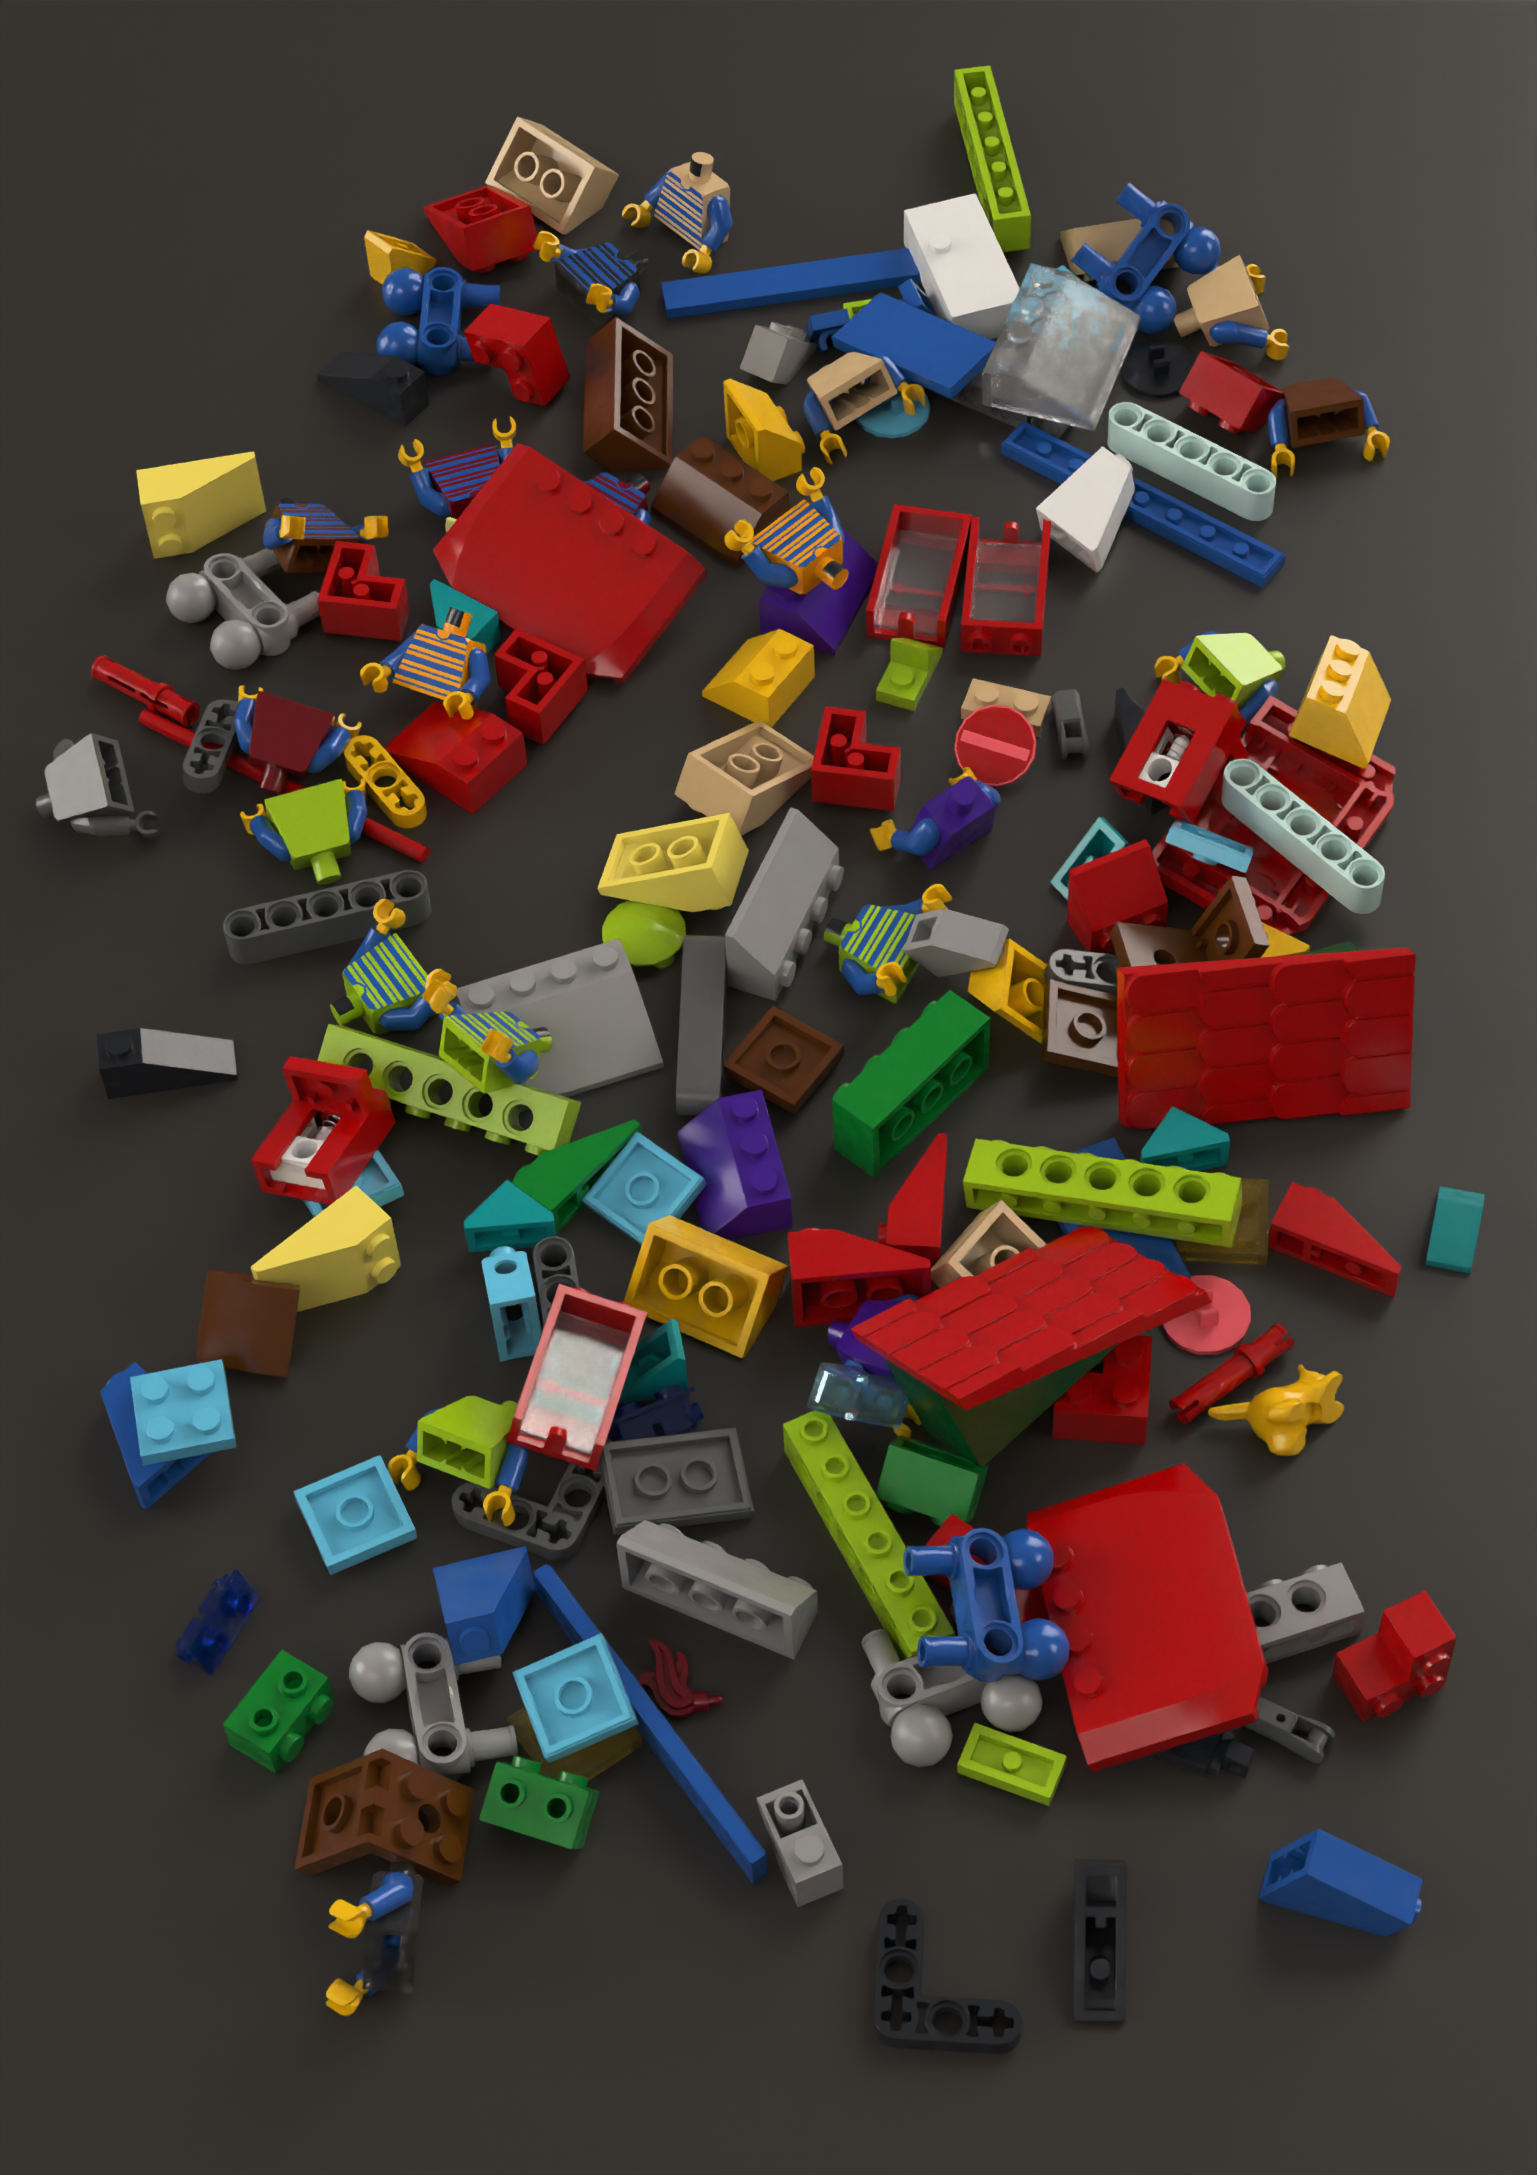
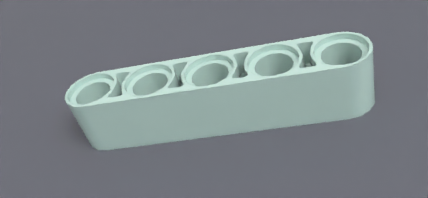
M1121 402L1111 407L1108 419L1107 445L1113 452L1123 455L1126 459L1247 520L1262 521L1271 516L1274 507L1276 478L1269 470L1137 404Z
M1242 758L1235 759L1226 765L1223 773L1221 801L1227 811L1350 911L1358 914H1368L1380 906L1385 871L1384 867L1376 859L1257 763Z

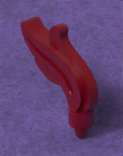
M658 1640L649 1641L650 1649L655 1655V1672L642 1673L637 1681L642 1688L647 1687L652 1691L662 1712L671 1718L681 1719L694 1712L709 1711L710 1705H720L723 1703L721 1695L709 1696L708 1691L693 1692L686 1687L689 1678V1667L681 1651L678 1650L676 1652L678 1660L675 1663L670 1649Z

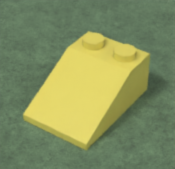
M254 451L136 470L141 508L154 559L193 553L266 512Z
M730 813L617 834L597 889L600 895L688 912L709 909L718 910L732 905L749 850Z
M354 1186L253 1264L251 1271L254 1280L299 1285L300 1294L297 1312L368 1293L378 1284L389 1281L395 1275L397 1269L401 1267V1261L391 1217L358 1186Z

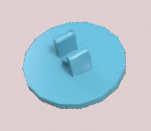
M898 392L856 418V422L866 432L877 437L898 438L908 436L920 430L927 422L930 403L925 393L926 407L919 401H912L915 407V415H909L904 411L902 394Z

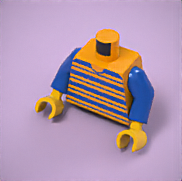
M813 467L810 470V476L815 486L808 484L803 474L798 477L796 487L800 494L810 496L812 502L808 503L803 499L756 536H754L751 524L745 520H739L734 525V529L740 537L733 530H730L725 535L726 546L731 550H741L744 553L742 555L743 560L764 585L789 588L798 594H807L821 582H824L833 590H838L847 581L849 572L842 566L845 538L839 518L828 495L823 496L820 491L825 482V476L817 467Z
M450 607L443 630L425 624L420 625L417 631L381 661L380 664L369 663L361 669L360 676L363 685L367 686L373 680L372 686L374 691L383 693L388 688L387 678H393L392 683L444 700L443 705L450 718H453L455 713L459 711L462 719H471L474 714L473 709L476 710L478 700L489 687L492 680L485 644L466 638L473 615Z

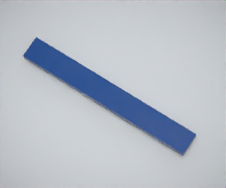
M909 248L661 282V293L666 317L670 319L898 287L910 278L916 284H920L921 280L920 272Z
M1025 421L1001 443V454L1059 484L1064 483L1092 457L1090 454ZM1133 477L1135 491L1125 512V518L1261 588H1264L1285 564L1286 554Z
M545 1564L532 1572L536 1595L574 1645L601 1633L550 1565ZM607 1642L639 1723L635 1727L752 1884L767 1875L766 1851Z

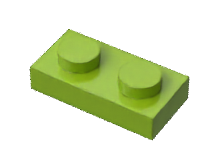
M974 1723L958 1761L957 1773L1050 1807L1066 1767L1067 1756Z

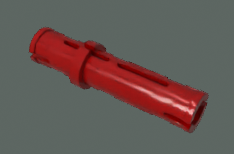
M106 655L99 656L94 661L91 668V676L95 680H99L146 704L148 710L158 715L165 714L186 727L193 725L198 719L200 705L175 693L171 685L165 682L156 683L136 671L117 663Z
M1275 1323L1269 1330L1250 1344L1244 1343L1236 1347L1231 1358L1179 1396L1169 1401L1172 1411L1177 1408L1180 1409L1175 1414L1176 1418L1183 1424L1188 1425L1195 1417L1248 1378H1258L1265 1372L1266 1365L1285 1351L1294 1347L1292 1337H1288L1285 1340L1282 1338L1289 1332L1281 1324Z

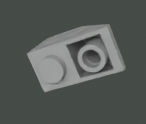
M771 322L770 327L755 325L740 369L772 383L787 385L816 351L817 343L806 339L808 332L791 325L784 326L775 322Z
M945 908L915 916L903 952L938 978L994 967L1002 956L1003 945L1009 929L1003 924Z
M803 1779L757 1797V1803L777 1863L797 1907L843 1889V1866Z

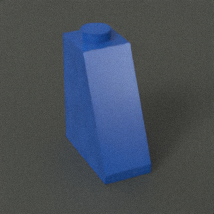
M134 1362L124 1371L114 1374L100 1393L139 1504L146 1510L211 1453L146 1466L143 1465L140 1456L130 1377L148 1373Z
M526 1546L433 1568L454 1664L460 1665L503 1654L536 1592Z
M1318 1828L1270 1854L1259 1899L1268 1904L1388 1937L1411 1926L1416 1921L1421 1910V1899L1418 1897L1423 1879Z

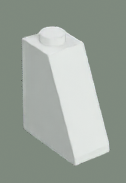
M1102 446L1036 508L1041 531H1043V520L1051 521V538L1096 573L1103 568L1135 491L1132 475L1133 467L1123 455L1118 453L1114 455Z

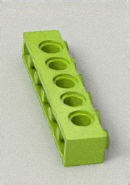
M991 66L954 70V106L980 204L1002 252L1030 249L1031 214Z
M328 1024L317 1061L360 1068L362 1060L369 1056L373 1062V1070L369 1075L372 1087L385 1090L390 1105L392 1100L407 1104L404 1111L406 1113L430 1119L431 1113L446 1117L444 1123L446 1126L470 1132L472 1125L486 1130L484 1138L510 1145L511 1139L526 1143L524 1151L538 1156L570 1142L581 1106L579 1101L530 1085L514 1084L485 1093L492 1098L493 1108L490 1114L484 1117L479 1110V1101L485 1094L441 1057L346 1026ZM408 1068L412 1073L413 1082L410 1088L404 1091L400 1085V1075ZM445 1081H448L452 1086L453 1094L449 1102L444 1104L439 1097V1089ZM527 1106L533 1113V1122L528 1129L524 1130L519 1124V1114Z
M975 1139L963 1180L966 1208L985 1210L1002 1200L1018 1216L1232 1248L1242 1208V1182L1240 1177L1229 1176L1221 1172L1206 1173L1186 1170L1179 1166L1165 1167L1145 1164L1132 1159L1118 1160L1097 1157L1090 1153L1063 1152L1044 1146L1029 1147L1009 1144L1002 1140Z
M820 1407L784 1423V1452L880 1623L887 1631L901 1660L903 1661L918 1655L917 1646L922 1636H955L952 1626L923 1576L906 1575L903 1560L904 1552L907 1548L826 1407Z

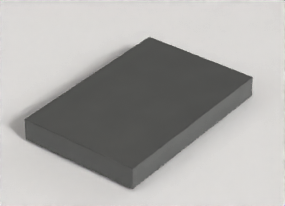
M736 1427L609 1442L604 1445L599 1462L614 1535L624 1534L644 1520L657 1525L665 1523L674 1527L747 1519L753 1516L754 1509Z

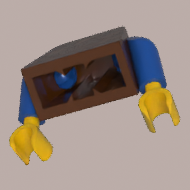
M1334 377L1312 381L1299 380L1295 384L1284 386L1282 388L1283 399L1276 401L1268 415L1271 448L1275 449L1271 459V473H1273L1275 478H1277V466L1280 464L1289 466L1290 476L1294 474L1295 456L1291 450L1287 449L1290 444L1292 448L1360 436L1365 433L1367 439L1362 453L1366 460H1373L1375 448H1378L1383 458H1385L1389 448L1390 439L1387 434L1377 431L1379 423L1367 395L1361 391L1351 389Z
M282 498L275 504L273 516L265 524L263 545L266 549L273 550L286 573L326 572L336 541L366 544L371 539L386 538L389 535L388 516L364 517V524L350 527L322 504H296L291 498Z

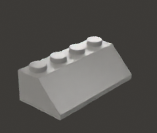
M790 807L725 934L728 987L773 1001L777 1000L783 986L789 987L796 972L795 962L799 954L805 955L812 940L811 930L815 922L821 923L828 907L827 898L831 890H838L844 874V868L839 866V848L797 809Z
M644 1520L622 1534L616 1543L622 1588L793 1660L818 1614L817 1590L813 1589L805 1580L794 1576L786 1578L771 1572L763 1563L757 1560H742L727 1554L716 1543L710 1541H703L701 1543L684 1536L679 1529L665 1523L657 1525Z

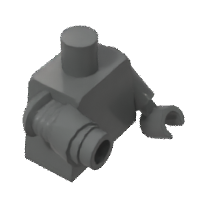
M90 733L76 744L69 739H63L55 746L53 761L46 766L44 771L49 792L36 799V807L44 818L51 819L55 817L60 823L72 825L73 829L78 833L96 837L129 836L130 832L138 831L147 840H153L160 836L161 833L157 829H142L146 821L159 820L154 812L145 810L140 812L136 819H129L128 815L135 813L117 740Z

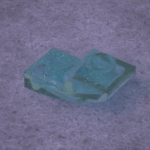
M821 1362L807 1406L812 1410L840 1418L900 1428L909 1400L895 1377L867 1374L857 1366Z

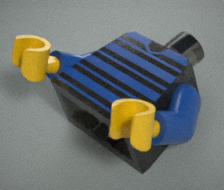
M546 231L539 232L533 244L534 249L540 251L539 256L543 261L549 262L552 260L554 262L557 290L597 329L603 327L617 315L628 316L637 300H639L641 296L639 274L650 268L648 258L642 250L638 249L624 256L616 247L607 242L591 248L572 249L559 244V239Z
M395 1862L387 1867L386 1872L379 1871L373 1874L371 1893L360 1899L358 1907L343 1899H338L329 1910L330 1915L337 1919L329 1924L328 1928L347 1938H356L366 1923L363 1971L356 1975V1984L351 1986L341 1978H338L330 1985L326 1992V1997L328 1998L326 2006L342 2016L352 2015L361 2003L364 1994L372 1996L378 1990L413 1993L422 1921L424 1878L416 1875L414 1867L410 1864Z

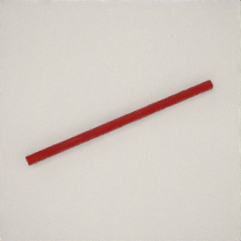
M144 709L139 715L138 721L140 724L188 748L190 747L195 732L148 709ZM213 742L203 745L204 748L211 750L223 747ZM235 752L232 753L227 767L257 782H260L264 768L251 764L249 759ZM287 778L282 794L305 789L306 787ZM366 817L362 834L421 863L428 859L430 848Z

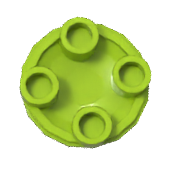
M630 900L619 904L607 915L602 926L603 943L620 939L630 965L634 966L653 965L657 968L670 966L675 960V953L681 949L684 935H686L685 921L678 909Z

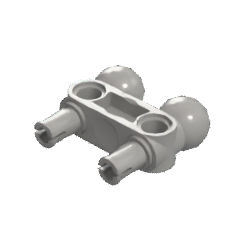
M266 548L243 559L229 553L214 555L207 559L204 564V570L198 574H182L170 583L166 594V603L172 615L183 622H202L213 613L214 609L226 620L214 629L210 641V650L216 662L231 670L248 668L258 659L259 654L265 656L282 654L290 646V640L297 636L298 627L320 616L317 602L319 593L317 591H312L310 594L286 605L260 580L262 576L281 569V564L273 550Z
M952 1603L950 1607V1612L956 1622L954 1606ZM885 1629L874 1630L862 1639V1647L875 1672L871 1688L879 1702L881 1718L886 1725L891 1727L890 1739L892 1747L904 1763L920 1768L933 1766L945 1758L953 1738L951 1725L945 1716L975 1704L981 1703L985 1718L995 1728L1008 1733L1024 1731L1035 1723L1041 1712L1043 1699L1038 1684L1032 1679L1025 1678L1020 1673L1017 1675H1004L996 1682H981L968 1675L961 1666L921 1667L918 1655L901 1661ZM985 1645L990 1653L1000 1656L994 1647ZM900 1694L910 1695V1697L906 1699L894 1698L895 1696Z
M426 1632L413 1636L406 1644L400 1645V1649L386 1642H373L363 1646L353 1657L349 1666V1680L357 1695L366 1701L383 1704L398 1698L406 1689L413 1735L404 1729L390 1728L377 1733L366 1746L363 1756L383 1748L457 1781L464 1773H470L471 1767H475V1762L518 1755L514 1725L470 1732V1729L465 1728L459 1697L457 1685L459 1675L501 1669V1655L455 1665L449 1638H443L438 1634ZM424 1661H432L438 1664L431 1669H423L417 1666ZM440 1747H446L453 1751V1753L445 1757L434 1755L432 1752Z

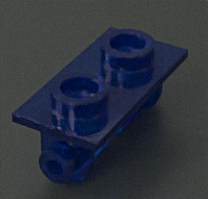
M679 1384L655 1393L653 1396L656 1402L639 1409L637 1402H633L616 1409L610 1430L615 1428L618 1435L611 1437L612 1442L657 1437L652 1426L660 1423L665 1436L676 1435L697 1427V1421L704 1419L701 1408L697 1402L689 1404L687 1397H690L695 1391L694 1386L681 1391Z
M234 1570L231 1576L225 1574L221 1580L216 1579L214 1581L212 1589L198 1609L205 1617L203 1620L193 1618L181 1638H178L175 1642L178 1648L174 1654L178 1659L185 1663H191L195 1659L205 1672L211 1676L260 1599L259 1595L238 1570Z

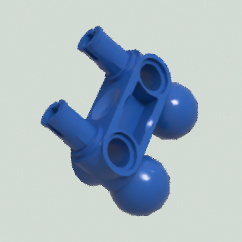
M1129 182L1115 202L1141 221L1140 226L1142 228L1117 262L1114 260L1111 263L1086 242L1081 246L1071 262L1097 281L1096 286L1098 288L1096 291L1101 294L1102 299L1109 304V307L1122 310L1126 314L1129 312L1131 321L1138 330L1147 334H1159L1165 332L1173 325L1177 315L1176 301L1169 290L1149 285L1172 254L1181 270L1190 274H1203L1217 265L1221 254L1220 242L1212 230L1203 226H1193L1194 223L1190 221L1188 213L1183 207L1177 204H1169L1165 200L1155 203ZM1161 219L1171 222L1174 227L1173 235L1162 231L1160 227ZM1116 279L1127 281L1131 288L1129 295L1118 291Z
M407 267L394 270L387 275L381 292L385 305L392 312L402 316L413 315L421 311L420 327L417 330L413 325L402 321L387 325L381 330L377 338L378 355L396 356L413 366L418 363V366H421L424 371L434 375H445L457 368V364L461 365V361L473 362L474 359L471 355L467 339L460 334L462 310L465 311L466 307L487 308L489 304L500 306V285L467 283L457 271L447 267L434 268L425 274L424 277L417 271Z
M976 1528L972 1529L965 1536H953L946 1546H907L903 1560L907 1576L947 1575L950 1581L958 1636H922L917 1646L918 1661L921 1667L961 1666L968 1675L978 1681L987 1683L996 1682L1004 1675H1017L1018 1673L1025 1678L1042 1681L1052 1678L1064 1670L1069 1659L1070 1643L1065 1631L1053 1621L1042 1618H1035L1020 1625L1015 1589L1026 1591L1036 1588L1048 1580L1053 1570L1054 1552L1049 1541L1037 1531L1022 1528L1011 1531L1002 1537L991 1529ZM971 1555L980 1558L985 1565L975 1562ZM985 1645L994 1647L1000 1656L990 1653Z

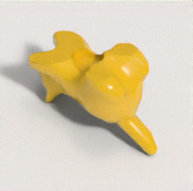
M1299 1364L1297 1367L1299 1379L1295 1383L1269 1388L1254 1396L1251 1402L1212 1407L1208 1410V1415L1222 1421L1247 1420L1256 1435L1267 1443L1270 1452L1277 1456H1293L1300 1453L1305 1446L1306 1426L1310 1424H1330L1342 1415L1344 1405L1339 1401H1335V1394L1343 1380V1375L1336 1371L1323 1375L1314 1371H1308L1303 1365Z

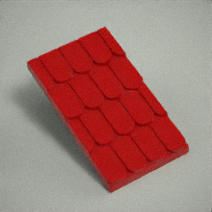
M1346 941L1301 955L1117 968L1118 1121L1125 1128H1157L1172 1106L1210 1125L1271 1117L1292 1119L1334 1113L1347 1116L1410 1108L1411 1049L1413 1046L1414 1018L1412 1011H1414L1416 954L1407 947L1361 951L1350 941Z
M1085 1226L1058 1238L1036 1251L1030 1247L974 1277L958 1278L914 1302L908 1298L852 1327L851 1331L856 1340L885 1359L927 1433L980 1468H983L1119 1343L1212 1302L1207 1292L1196 1286L1190 1278L1176 1275L1166 1269L1161 1262L1148 1259L1137 1253L1136 1249L1131 1245L1119 1243L1110 1238L1102 1229Z

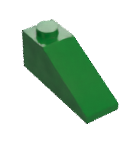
M631 1120L544 1152L531 1164L521 1167L511 1183L554 1214L556 1233H558L585 1206L582 1201L584 1196L636 1132L642 1134L641 1124L636 1120Z

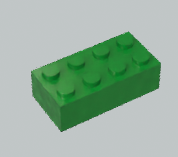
M951 990L938 1001H931L923 1010L921 1017L910 1028L905 1027L901 1029L894 1037L892 1044L880 1056L874 1055L865 1064L862 1073L851 1083L847 1082L841 1085L832 1099L834 1150L872 1178H875L989 1069L990 1017Z

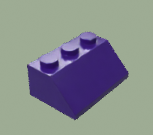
M842 528L845 538L842 566L849 572L845 584L838 590H833L824 582H821L807 594H798L789 588L767 586L759 601L761 634L781 629L814 645V650L835 656L872 588L878 563Z
M762 1090L718 1098L677 1132L685 1165L703 1177L707 1182L705 1188L694 1200L702 1229L727 1240H734L793 1227L792 1198Z

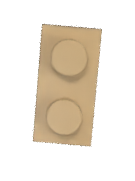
M973 678L961 707V719H965L975 710L989 705L1009 706L1022 713L1032 725L1035 736L1040 737L1051 708V696Z

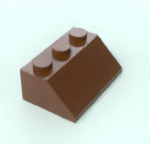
M704 435L675 457L651 504L652 512L736 569L745 562L742 558L744 553L741 550H731L725 544V535L730 530H733L740 537L735 531L734 525L739 520H745L751 524L754 536H756L790 510L789 491Z

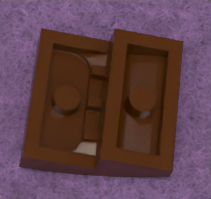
M207 1270L195 1359L202 1362L222 1359L226 1368L288 1378L300 1294L299 1285L253 1280V1275Z

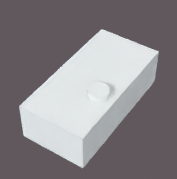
M976 193L904 210V244L906 248H909L920 272L921 283L937 317L988 339L1014 334V327L1024 321L1025 299Z

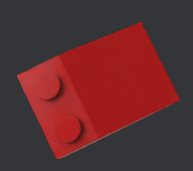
M491 185L423 207L424 214L459 264L475 273L489 272L496 268L495 264L505 260L515 262L529 257V252L535 250L533 244L537 238V232L531 206Z
M435 701L388 743L384 749L401 769L473 815L527 765L523 732L498 716L485 711L473 709V717L468 720L462 719L459 711L455 713L453 718H450L443 702Z
M806 1228L799 1232H788L790 1284L795 1327L832 1324L836 1320L851 1322L862 1303L868 1300L886 1301L907 1294H914L922 1298L931 1293L930 1259L836 1229Z

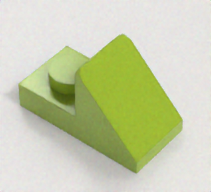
M906 637L892 638L890 642V663L876 689V701L915 711L943 654V648Z

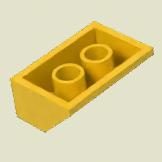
M1333 635L1330 636L1313 672L1288 735L1363 769H1366L1391 702L1388 691L1369 651L1360 648L1358 644L1351 640L1339 639Z
M668 1215L648 1224L623 1302L647 1312L646 1317L665 1324L670 1319L677 1320L680 1332L737 1357L744 1358L776 1307L789 1266Z

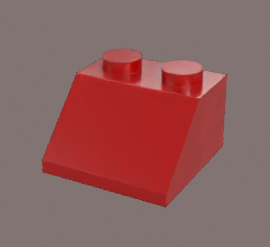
M1202 351L1178 392L1190 400L1187 405L1189 408L1207 417L1210 412L1221 418L1218 422L1219 426L1236 435L1241 430L1255 434L1268 422V415L1276 401L1283 399L1282 390L1231 360Z
M1146 839L1069 870L1067 923L1086 952H1115L1109 932L1117 922L1166 927L1168 900L1151 847Z

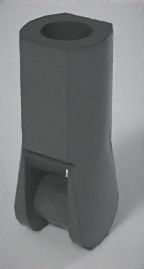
M1075 689L1059 690L1053 695L1052 703L1061 758L1067 759V754L1082 753L1083 757H1088V737L1079 692Z
M1259 1696L1257 1705L1259 1716L1257 1722L1244 1725L1243 1727L1285 1746L1310 1762L1321 1763L1325 1757V1753L1322 1751L1325 1744L1332 1742L1336 1736L1334 1730L1325 1723L1294 1713ZM1296 1729L1308 1735L1306 1740L1294 1735Z

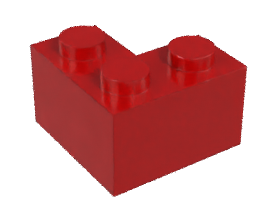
M489 304L464 331L474 361L504 369L516 400L545 407L571 378L550 317Z
M336 541L317 600L323 633L402 641L410 614L405 579L380 576L375 545Z
M517 628L494 654L498 687L510 692L505 697L509 724L523 732L524 737L544 745L588 692L585 659Z
M825 706L811 768L812 802L894 811L901 781V748L867 744L866 711Z
M1135 1336L1119 1343L1104 1357L1103 1373L1087 1372L1054 1402L1053 1439L1145 1445L1149 1408L1152 1337Z
M1425 1590L1383 1610L1377 1634L1337 1652L1332 1675L1362 1722L1376 1715L1379 1718H1384L1399 1710L1404 1701L1417 1695L1428 1697L1445 1685L1457 1637Z

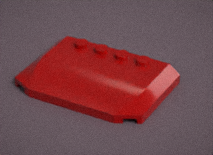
M518 443L433 549L451 587L497 611L499 623L511 632L516 628L584 658L587 679L593 680L594 677L613 679L615 683L620 684L625 683L708 576L707 569L688 551L533 448Z
M1270 695L1250 721L1247 732L1241 738V742L1249 754L1248 760L1257 763L1365 850L1389 817L1394 806L1392 790L1395 767L1372 754L1366 769H1363L1288 736L1298 711ZM1225 764L1193 825L1252 847L1255 851L1246 873L1218 862L1216 866L1201 862L1192 857V852L1165 842L1167 834H1165L1152 851L1162 884L1206 910L1231 876L1246 877L1252 896L1256 901L1261 922L1287 935L1294 936L1310 927L1331 898V895L1226 810L1221 801L1223 773L1227 765Z
M1185 1463L1027 1513V1529L1037 1531L1046 1538L1054 1552L1053 1570L1048 1580L1041 1584L1049 1620L1065 1631L1070 1643L1069 1659L1064 1670H1062L1077 1736L1087 1765L1092 1772L1257 1722L1259 1716L1258 1700L1262 1686H1266L1269 1672L1223 1505L1218 1495Z

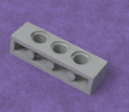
M1342 1562L1329 1567L1326 1565H1316L1305 1570L1301 1576L1285 1581L1280 1579L1269 1580L1261 1584L1256 1590L1247 1593L1254 1619H1263L1270 1624L1266 1627H1257L1267 1664L1361 1633L1365 1611ZM1298 1604H1306L1311 1606L1315 1611L1307 1613L1301 1612L1297 1610L1294 1606Z

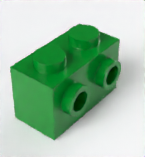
M900 1435L889 1444L876 1496L878 1499L886 1501L887 1507L891 1510L904 1514H913L916 1511L931 1516V1521L938 1526H941L951 1513L968 1524L975 1517L989 1464L980 1468L960 1454Z
M281 1650L223 1723L230 1746L277 1774L285 1762L293 1761L300 1753L304 1744V1737L314 1724H321L331 1712L334 1696L329 1678L284 1650Z
M514 1755L512 1763L496 1762L479 1820L565 1848L583 1849L600 1792L586 1787L589 1778L564 1770H560L558 1778L540 1772L542 1763Z

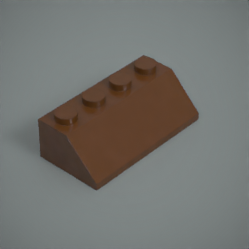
M615 317L586 341L583 453L591 460L600 463L611 471L668 470L673 463V354Z

